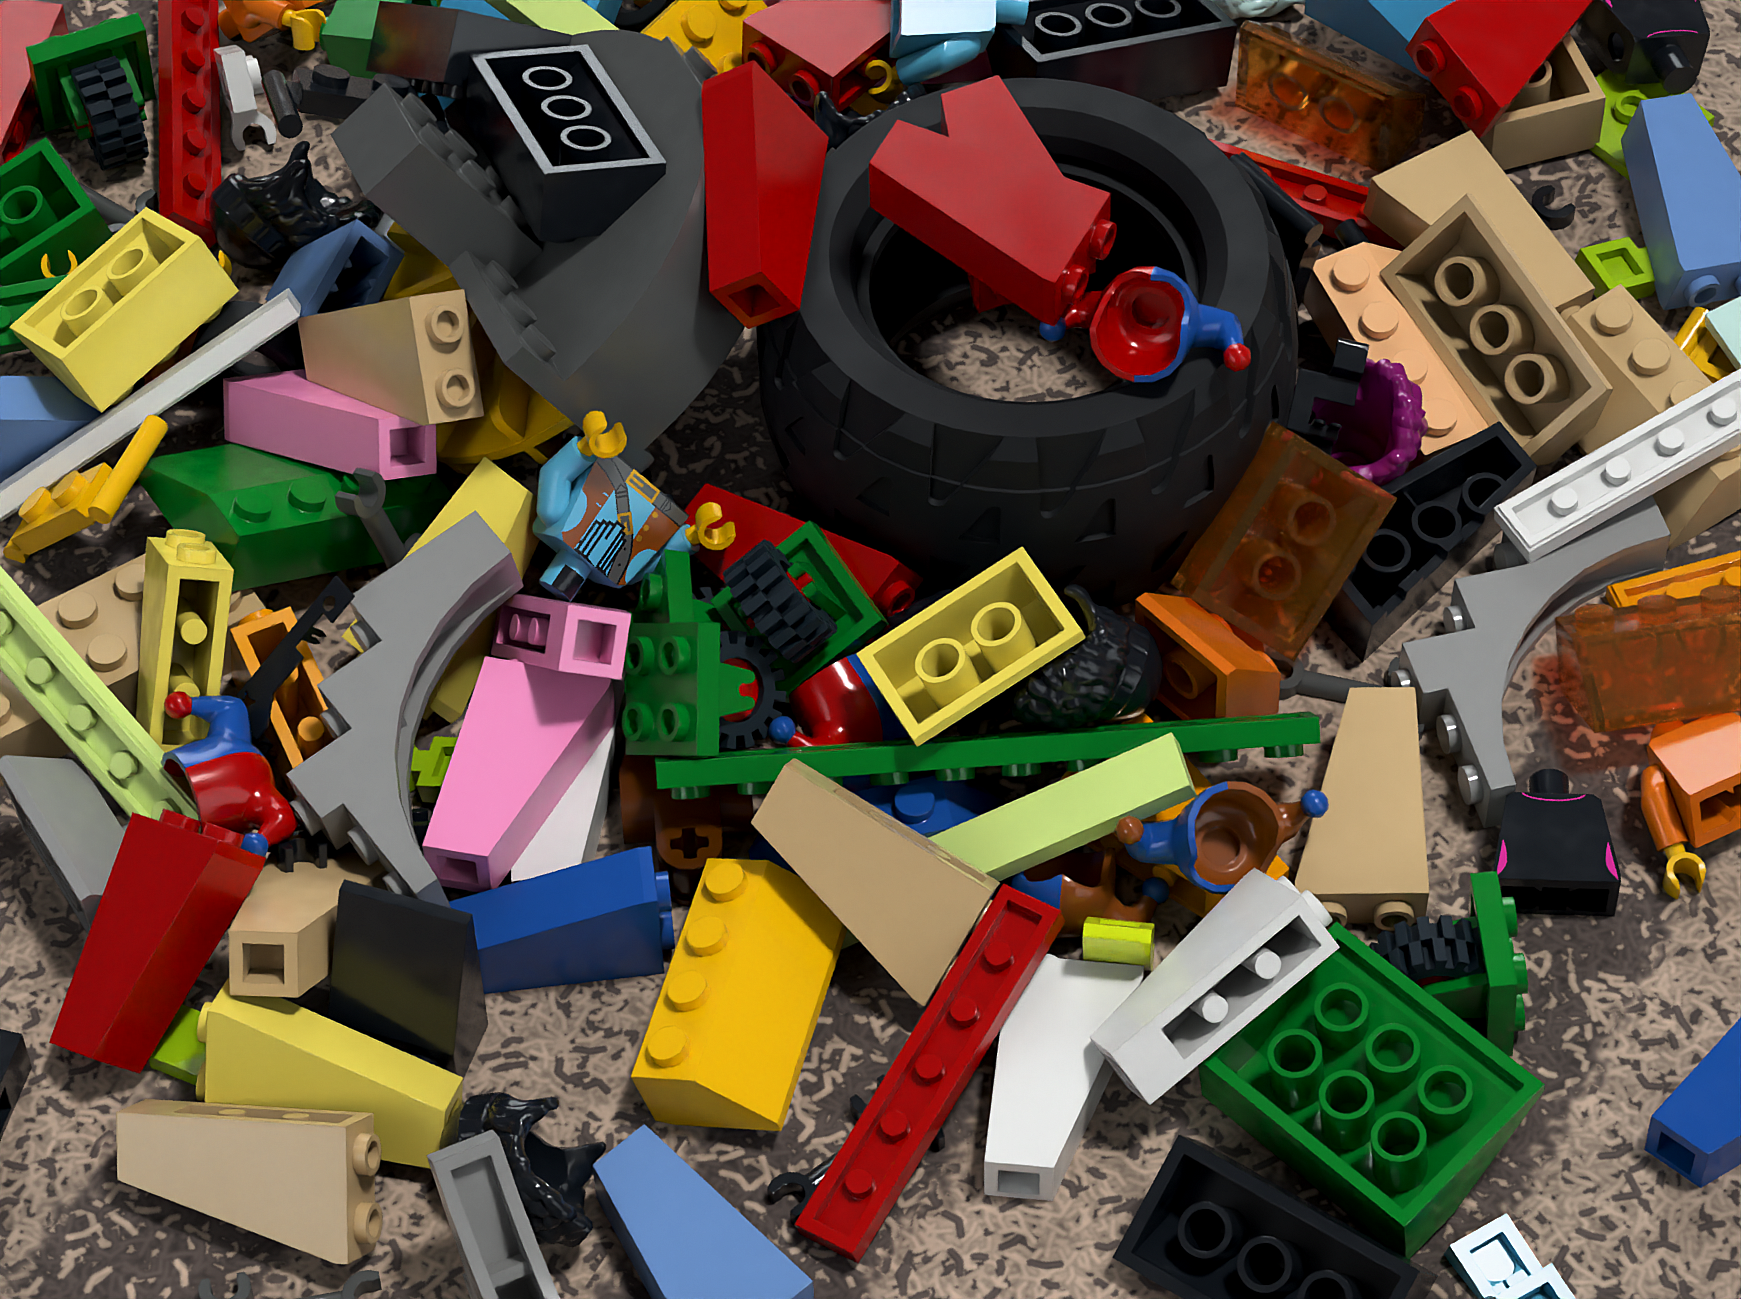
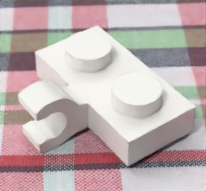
M236 44L213 49L225 104L230 111L232 122L230 136L233 145L238 151L245 150L243 131L250 124L262 126L267 144L275 143L277 134L273 122L266 115L255 110L257 105L254 95L264 93L257 59H253L252 55L245 56L244 50Z

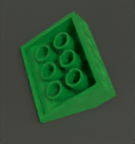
M233 443L150 458L137 479L173 529L201 532L206 535L205 541H211L234 569L231 592L384 562L361 519L340 512L336 506L335 495L338 491L358 495L359 484L354 474ZM436 473L384 480L386 495L382 507L404 545L405 541L412 534H423L452 498L453 494Z
M1336 921L1327 931L1340 948L1198 1065L1202 1096L1383 1244L1410 1259L1454 1214L1545 1090V1084Z

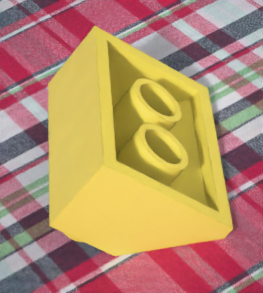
M145 207L10 326V329L76 397L102 413L109 406L123 401L132 392L134 384L155 365L162 364L173 357L178 351L180 343L200 325L215 319L222 311L224 304L239 290L199 236Z
M1020 547L857 652L856 655L910 739L918 747L1086 637L1025 549Z

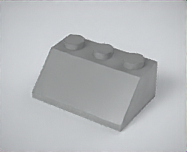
M5 755L0 758V777L22 828L88 934L128 826L126 824L121 827L114 816L122 811V809L98 780L92 781L80 760Z

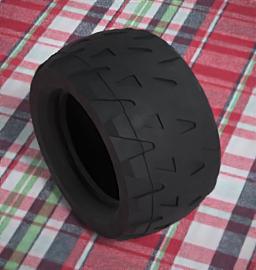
M1049 78L1001 79L1062 175L1071 180L1111 193L1110 221L1117 225L1116 237L1106 259H1096V272L1089 274L1084 293L1103 291L1117 275L1137 266H1157L1174 272L1189 285L1198 303L1227 310L1238 317L1242 327L1244 345L1251 352V363L1245 370L1234 372L1224 365V351L1221 349L1195 347L1191 348L1182 363L1167 377L1155 382H1131L1126 380L1107 389L1075 398L1055 401L1018 402L983 398L959 392L918 374L903 363L892 351V348L908 331L920 323L942 312L973 303L968 273L870 207L869 162L897 119L941 134V94L973 83L954 86L923 95L875 117L871 122L846 139L836 150L832 147L826 153L800 310L756 326L761 405L769 435L789 484L800 504L809 502L812 505L817 520L824 530L888 554L921 575L924 581L915 591L914 599L916 600L928 597L936 589H957L1020 547L1025 549L1069 613L1083 612L1079 603L1064 592V589L1071 584L1080 585L1089 593L1095 604L1108 606V608L1133 602L1145 592L1155 593L1165 581L1176 576L1189 565H1201L1232 536L1240 519L1249 509L1254 499L1257 498L1264 480H1267L1286 433L1296 384L1298 305L1288 260L1286 259L1278 231L1270 217L1265 198L1241 165L1229 160L1207 138L1203 131L1179 116L1143 99L1113 89L1075 81Z

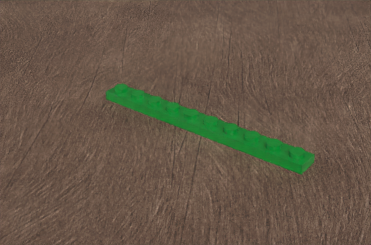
M1308 711L1076 727L1069 732L1061 730H1032L932 737L918 747L911 739L727 751L719 752V756H655L657 789L671 788L672 799L711 796L710 785L737 784V794H765L771 789L784 765L794 758L842 787L843 776L869 775L870 785H896L908 783L909 772L935 770L936 780L955 781L975 778V767L1001 765L1002 776H1027L1040 774L1041 763L1067 761V771L1081 772L1106 761V758H1113L1171 732L1179 742L1182 753L1198 752L1199 762L1238 760V749L1264 747V757L1287 758L1304 755L1303 744L1321 743L1319 717Z

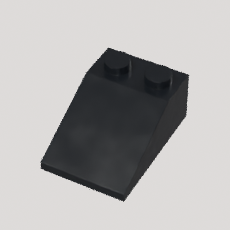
M344 879L338 895L328 1019L461 1076L464 1080L488 1027L473 915Z

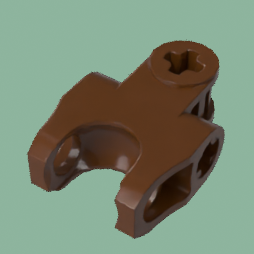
M743 748L719 749V752L742 751ZM625 749L624 758L619 770L624 844L656 842L659 872L668 871L671 901L681 906L691 907L707 858L724 859L722 837L755 835V828L751 824L754 818L752 795L737 794V784L710 785L711 796L672 799L671 788L657 789L655 755H626Z

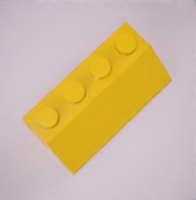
M707 858L631 1074V1079L655 1121L685 1126L782 1131L848 928L801 877L769 860Z

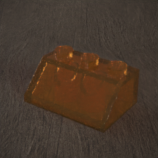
M1245 20L1240 26L1236 107L1379 173L1393 168L1422 133L1425 94L1275 26Z
M1272 421L1264 433L1258 452L1238 485L1208 529L1194 544L1170 583L1194 601L1294 662L1398 498L1297 434Z
M1715 585L1702 589L1698 596L1676 599L1669 595H1649L1639 599L1637 605L1612 608L1604 604H1590L1577 608L1573 615L1555 617L1558 675L1561 691L1594 733L1741 711V589L1729 585Z

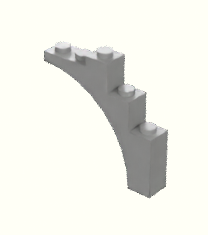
M1653 495L1641 500L1530 564L1503 531L1501 543L1496 544L1494 548L1497 570L1454 580L1450 606L1445 607L1443 610L1446 634L1402 643L1398 670L1393 671L1391 674V687H1415L1418 725L1425 723L1424 730L1437 729L1438 740L1445 754L1452 753L1458 765L1457 776L1461 796L1467 805L1474 804L1484 828L1501 825L1506 795L1515 792L1516 782L1504 746L1502 701L1519 665L1548 630L1581 604L1606 592L1608 585L1663 571L1671 534Z
M476 510L353 593L355 598L350 602V606L357 622L350 627V630L364 653L317 684L328 708L320 714V718L335 740L286 773L297 796L289 804L298 821L310 836L321 830L336 850L351 842L368 866L377 860L383 865L388 874L382 880L388 891L451 908L437 876L420 850L413 828L409 782L414 740L429 696L453 655L489 614L524 587L512 553Z
M493 1129L426 1155L465 1273L462 1275L470 1299H560L518 1193L500 1138Z

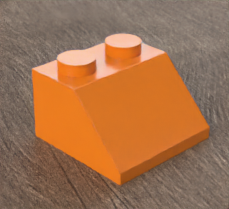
M1145 592L1135 599V622L1145 626L1152 634L1162 657V683L1156 698L1180 719L1192 720L1278 713L1281 672L1278 671L1275 663L1267 654L1259 650L1254 651L1233 634L1230 626L1222 617L1215 613L1209 614L1188 597Z

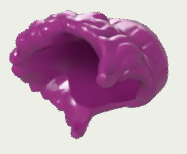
M1367 358L1354 407L1314 397L1309 424H1312L1314 419H1321L1326 421L1325 425L1330 423L1342 425L1337 442L1333 445L1330 460L1323 462L1320 469L1304 480L1303 489L1306 495L1320 508L1336 512L1403 475L1409 462L1416 458L1417 451L1422 445V437L1428 431V423L1424 417L1426 412L1422 409L1423 396L1421 388L1408 379L1402 364L1391 363L1390 360L1385 358L1375 363L1372 359ZM1302 445L1299 446L1296 454V460L1298 462L1300 461L1298 457V452L1303 448Z

